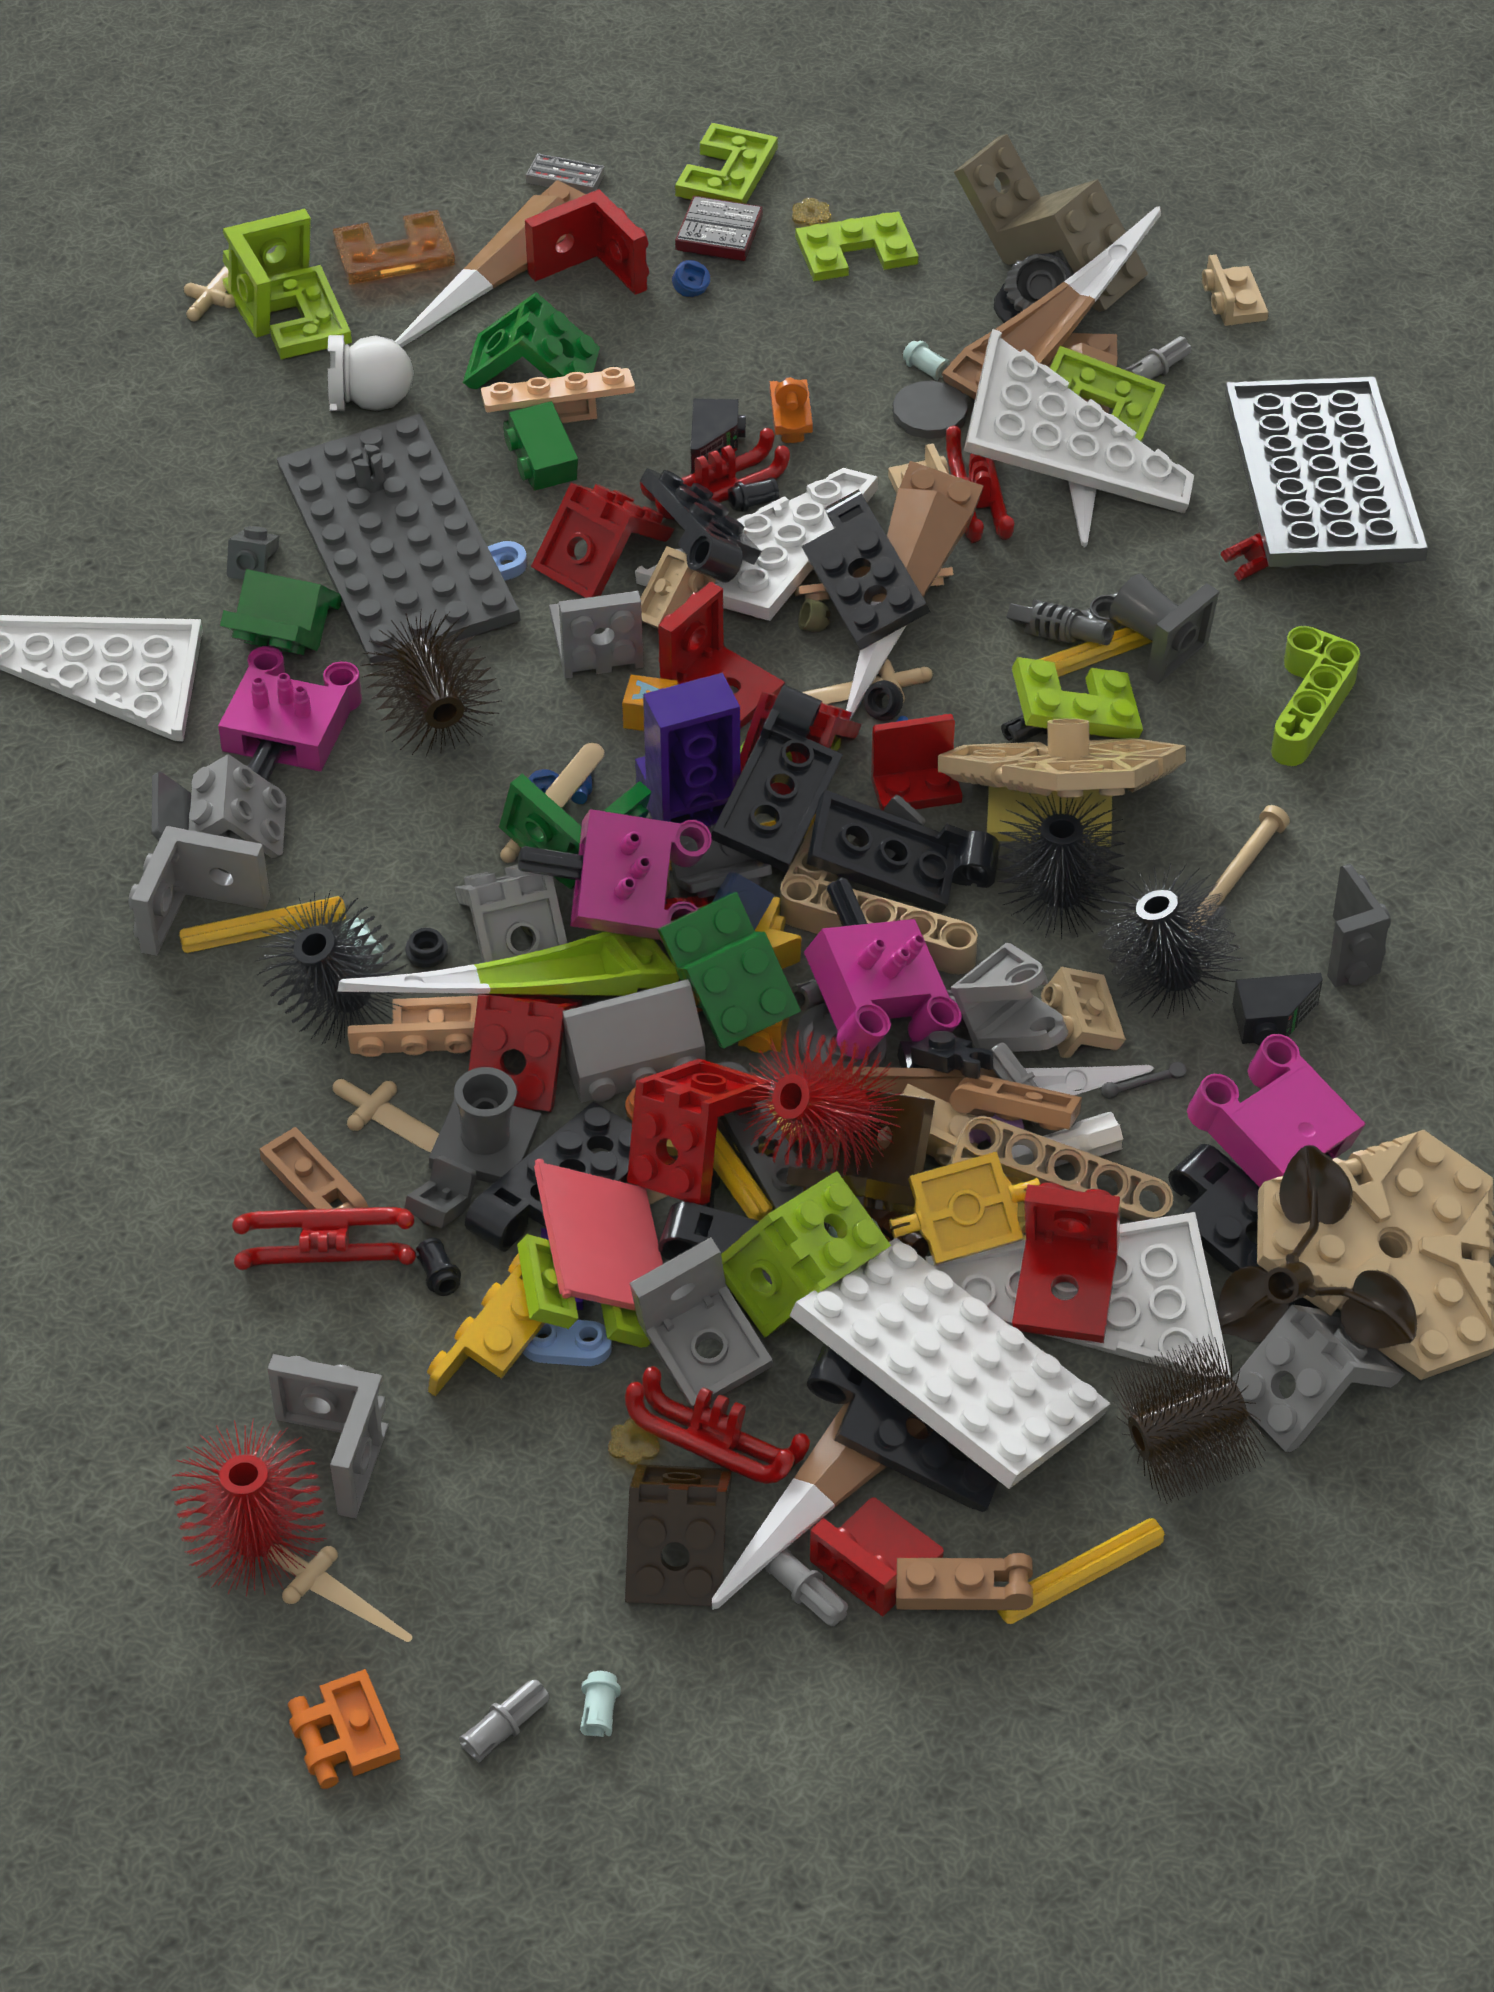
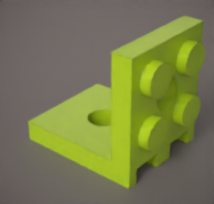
M306 209L223 228V235L229 243V249L223 251V263L228 270V277L223 278V285L228 294L233 295L237 309L256 338L270 334L271 281L269 276L309 268L311 217ZM274 246H277L274 252L267 253L269 249H271Z
M836 1171L768 1213L721 1254L725 1283L765 1338L792 1318L789 1315L798 1300L814 1290L818 1293L824 1291L843 1279L844 1276L849 1275L868 1263L869 1260L882 1254L891 1244ZM824 1222L830 1224L836 1230L838 1238L832 1237L826 1231ZM762 1269L769 1274L772 1284L765 1279Z

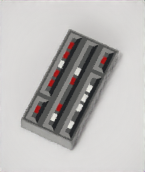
M537 153L526 174V183L550 187L555 181L559 180L584 194H588L597 190L605 175L604 166Z

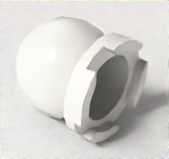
M344 335L328 336V352H330V369H328L330 411H345V401L349 403L350 400L363 409L380 411L394 407L406 396L412 386L414 371L406 351L394 340L375 335L361 338L349 347L348 344H345Z

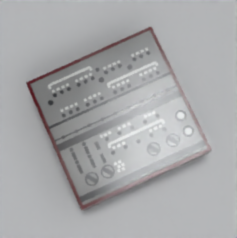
M693 196L675 239V250L745 261L762 220L763 207Z

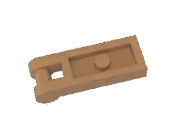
M981 1074L978 1079L964 1076L950 1096L952 1108L959 1113H969L976 1108L994 1112L998 1117L1005 1120L1015 1121L1024 1119L1037 1122L1041 1127L1048 1130H1069L1080 1114L1082 1097Z
M297 1127L292 1128L259 1149L260 1157L264 1164L307 1209H333L330 1203L336 1199H339L343 1204L335 1209L369 1208L363 1196Z
M1013 1553L1005 1558H897V1609L1025 1610L1033 1604V1588L1028 1584V1579L1033 1575V1560L1024 1553ZM994 1582H1009L1005 1587H994Z

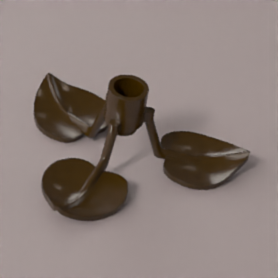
M1304 1146L1288 1163L1280 1184L1279 1196L1286 1218L1296 1224L1310 1221L1309 1229L1292 1253L1287 1254L1285 1264L1269 1272L1259 1267H1243L1229 1276L1222 1288L1217 1308L1222 1334L1237 1336L1248 1342H1262L1291 1307L1289 1303L1306 1295L1309 1297L1346 1296L1349 1299L1342 1306L1341 1321L1346 1333L1353 1341L1373 1349H1383L1398 1344L1411 1343L1417 1333L1416 1310L1409 1293L1395 1277L1379 1270H1366L1357 1276L1353 1290L1348 1287H1317L1313 1285L1314 1278L1310 1268L1299 1261V1257L1317 1233L1319 1222L1334 1224L1342 1220L1351 1207L1353 1197L1352 1186L1344 1170L1316 1146Z

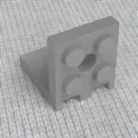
M639 591L559 601L558 604L549 605L550 617L565 679L573 678L572 672L595 669L596 674L612 672V666L634 664L635 669L643 668L642 611ZM603 628L605 630L600 634H594L596 629Z
M166 826L154 853H149L145 859L143 876L139 884H134L129 894V908L133 909L135 917L134 936L139 938L141 953L158 955L185 895L265 910L270 900V891L263 844Z
M518 865L504 868L505 876L495 878V873L489 874L488 872L464 877L465 885L455 887L459 904L470 906L483 963L567 943L553 876L522 872L518 869ZM520 926H526L533 934L532 945L524 951L516 950L510 940L512 932Z
M712 1237L630 1282L638 1323L691 1409H694L697 1395L702 1387L713 1391L712 1402L718 1395L726 1394L773 1367L771 1356L726 1286L721 1252ZM709 1338L716 1339L723 1345L722 1351L714 1358H704L696 1351L701 1341Z
M1292 1304L1240 1368L1237 1386L1240 1392L1247 1387L1241 1393L1245 1402L1256 1403H1245L1247 1411L1255 1417L1250 1416L1285 1452H1292L1302 1444L1352 1382L1391 1388L1405 1374L1378 1349L1368 1348L1353 1341L1342 1325L1340 1312H1334L1330 1316L1321 1309ZM1239 1371L1233 1377V1381L1237 1380ZM1286 1373H1291L1296 1382L1295 1391L1289 1398H1284L1279 1389L1280 1380Z
M273 1354L267 1370L276 1420L342 1433L330 1464L338 1515L356 1518L389 1426L388 1423L381 1422L386 1410L385 1397L378 1396L383 1382L382 1375L358 1371L347 1365L333 1366L312 1362L301 1356L287 1357Z

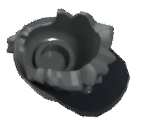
M1059 251L1049 254L1030 255L1023 261L1017 260L1013 264L1012 269L1007 272L1005 283L994 298V310L1003 323L1028 308L1071 277L1070 265L1068 262H1065L1064 257H1061Z

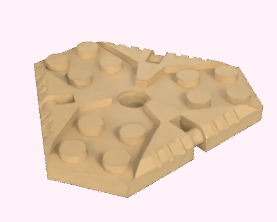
M1054 719L1047 721L1048 746L1042 742L962 745L938 755V772H942L959 782H970L971 784L996 788L1007 787L1008 790H1019L1021 792L1049 796L1052 791H1057L1059 797L1083 796V790L1099 789L1100 795L1117 796L1124 795L1125 788L1133 793L1149 785L1152 781H1157L1175 771L1186 762V746L1135 738L1089 740L1088 720Z
M1425 1130L1393 1139L1391 1142L1381 1143L1379 1146L1369 1147L1364 1151L1354 1152L1346 1161L1339 1158L1332 1159L1348 1176L1352 1186L1353 1197L1351 1207L1342 1220L1334 1224L1319 1222L1317 1233L1299 1257V1261L1310 1268L1314 1278L1313 1285L1317 1287H1348L1353 1290L1357 1276L1366 1270L1383 1271L1400 1281L1409 1293L1416 1310V1337L1411 1343L1398 1344L1378 1350L1420 1380L1490 1356L1494 1352V1267L1490 1264V1259L1494 1255L1493 1178ZM1283 1176L1263 1182L1258 1190L1257 1264L1268 1272L1286 1263L1287 1254L1292 1253L1310 1226V1221L1296 1224L1286 1218L1279 1196ZM1304 1296V1298L1330 1316H1332L1337 1308L1341 1311L1343 1304L1349 1299L1346 1296Z

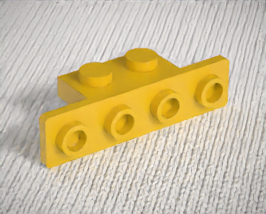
M519 1253L509 1266L508 1272L511 1274L502 1285L497 1282L494 1283L484 1296L481 1303L484 1308L475 1319L469 1316L461 1324L454 1337L457 1342L448 1353L443 1350L440 1351L431 1362L427 1374L430 1375L428 1392L436 1396L468 1356L502 1379L545 1323L529 1319Z

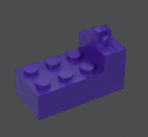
M723 673L643 694L645 756L635 759L636 784L640 781L652 791L647 808L655 820L680 824L687 820H697L706 826L716 824L741 775L740 705Z

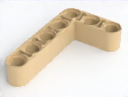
M813 823L781 883L780 915L786 917V924L818 934L822 928L842 927L827 892V886L835 882L838 876L806 864ZM853 889L868 924L915 919L937 970L959 975L971 971L975 966L978 934L971 924Z
M987 1116L974 1117L967 1122L958 1136L949 1162L950 1165L997 1151L1003 1173L1025 1182L1038 1178L1040 1184L1056 1183L1067 1190L1082 1192L1088 1189H1098L1096 1184L1098 1176H1110L1117 1183L1118 1190L1114 1196L1120 1197V1216L1133 1221L1161 1218L1170 1210L1173 1204L1171 1188L1159 1178ZM976 1129L985 1131L990 1136L991 1147L985 1150L975 1148L970 1143L969 1132ZM1015 1145H1025L1033 1154V1163L1029 1165L1017 1163L1012 1157V1147ZM1059 1160L1070 1162L1076 1172L1074 1180L1066 1181L1060 1179L1054 1170L1055 1162ZM1151 1191L1156 1194L1160 1202L1159 1210L1151 1212L1144 1209L1139 1201L1140 1192Z

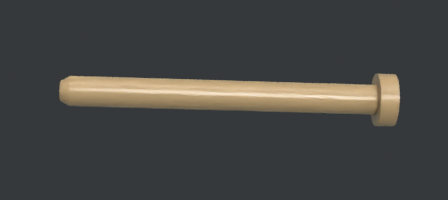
M1268 805L1259 816L1261 824L1217 880V886L1208 895L1219 894L1223 896L1216 905H1220L1273 834L1276 831L1282 833L1287 828L1290 819L1282 808ZM1215 897V898H1212V899L1203 901L1201 904L1206 903V902H1208V901H1211V900H1213V899H1216V898H1218V897Z

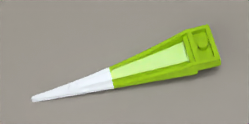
M602 932L551 948L474 965L412 974L342 979L339 981L337 991L625 996L636 993L638 988L648 990L678 982L679 976L672 962L654 939Z

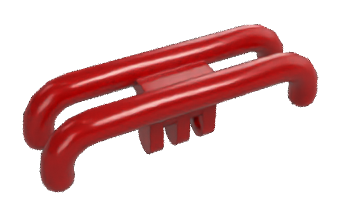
M950 426L946 431V448L951 475L983 485L982 494L976 508L990 507L998 537L1002 540L1011 538L1014 533V520L1007 515L994 460L971 453L969 477H967L962 456L961 430L958 426ZM974 512L970 525L965 531L967 539L972 543L981 540L984 530V524L980 519H977L976 512Z
M764 428L760 432L758 444L749 452L735 457L732 446L728 445L721 449V455L717 450L708 453V462L704 456L695 458V473L681 479L684 481L683 484L690 487L693 483L706 487L714 494L711 499L720 503L728 500V489L734 487L736 482H742L745 485L767 480L768 478L776 480L784 473L788 466L790 451L784 445L777 447L774 460L767 468L737 479L736 472L762 462L773 448L775 434L772 429ZM640 482L642 494L650 501H655L657 512L664 515L665 519L675 520Z
M398 1207L277 1210L245 1213L235 1218L232 1223V1228L237 1234L243 1235L251 1230L271 1228H302V1232L299 1237V1245L245 1249L235 1256L234 1265L239 1270H247L252 1266L263 1264L382 1260L400 1261L404 1265H410L416 1259V1252L412 1246L404 1243L349 1244V1226L398 1225L402 1229H410L414 1225L415 1218L408 1209Z
M654 1366L645 1369L642 1384L632 1382L628 1385L625 1392V1405L628 1414L638 1427L756 1482L764 1484L779 1482L788 1476L792 1466L804 1459L810 1447V1439L804 1433L794 1435L791 1445L788 1448L782 1449L742 1432L741 1427L746 1406L735 1402L729 1415H726L729 1398L718 1395L711 1408L713 1391L705 1387L700 1389L694 1409L670 1399L661 1389L662 1373ZM644 1395L655 1411L689 1428L686 1430L649 1412L644 1404ZM735 1448L739 1451H742L770 1465L761 1464L755 1460H752L744 1455H741L733 1451V1449Z

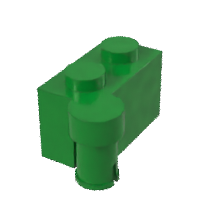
M550 401L509 412V420L503 422L504 437L509 451H515L517 454V467L522 480H528L534 491L577 480L578 457L553 402Z

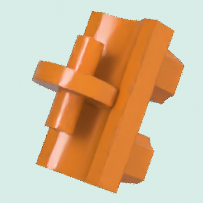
M789 377L782 382L770 381L775 435H781V440L785 443L804 441V433H813L807 379L797 380Z

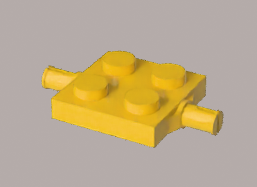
M997 1151L911 1175L908 1180L915 1200L914 1214L890 1219V1229L896 1228L892 1230L894 1239L920 1231L928 1243L934 1266L1016 1243L1024 1239L1017 1218L1018 1203L1025 1201L1026 1192L1024 1191L1027 1189V1184L1039 1186L1040 1181L1038 1178L1012 1185L1003 1173Z

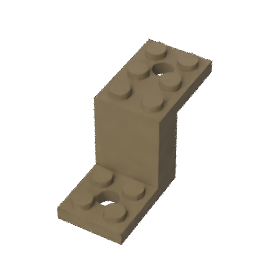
M1007 134L997 137L954 171L1002 262L1008 265L1015 264L1017 260L1023 261L1030 255L1048 254L1062 250L1075 274L1126 233L1098 179L1041 197ZM995 177L1001 183V192H998L994 186ZM1136 250L1130 255L1093 304V309L1099 312L1105 311L1148 275Z

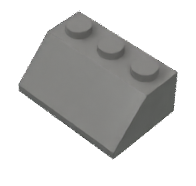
M689 979L563 1011L566 1066L581 1103L590 1100L597 1102L607 1101L617 1093L635 1088L636 1080L696 1059L706 1060L705 1042Z

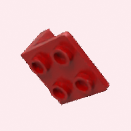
M952 714L873 726L871 781L880 810L883 811L895 795H899L915 810L962 803V791L959 782L942 772H938V755L954 749L955 720Z
M875 1497L870 1498L841 1527L836 1528L826 1519L822 1518L810 1530V1562L882 1617L896 1604L897 1558H943L944 1555L943 1547Z

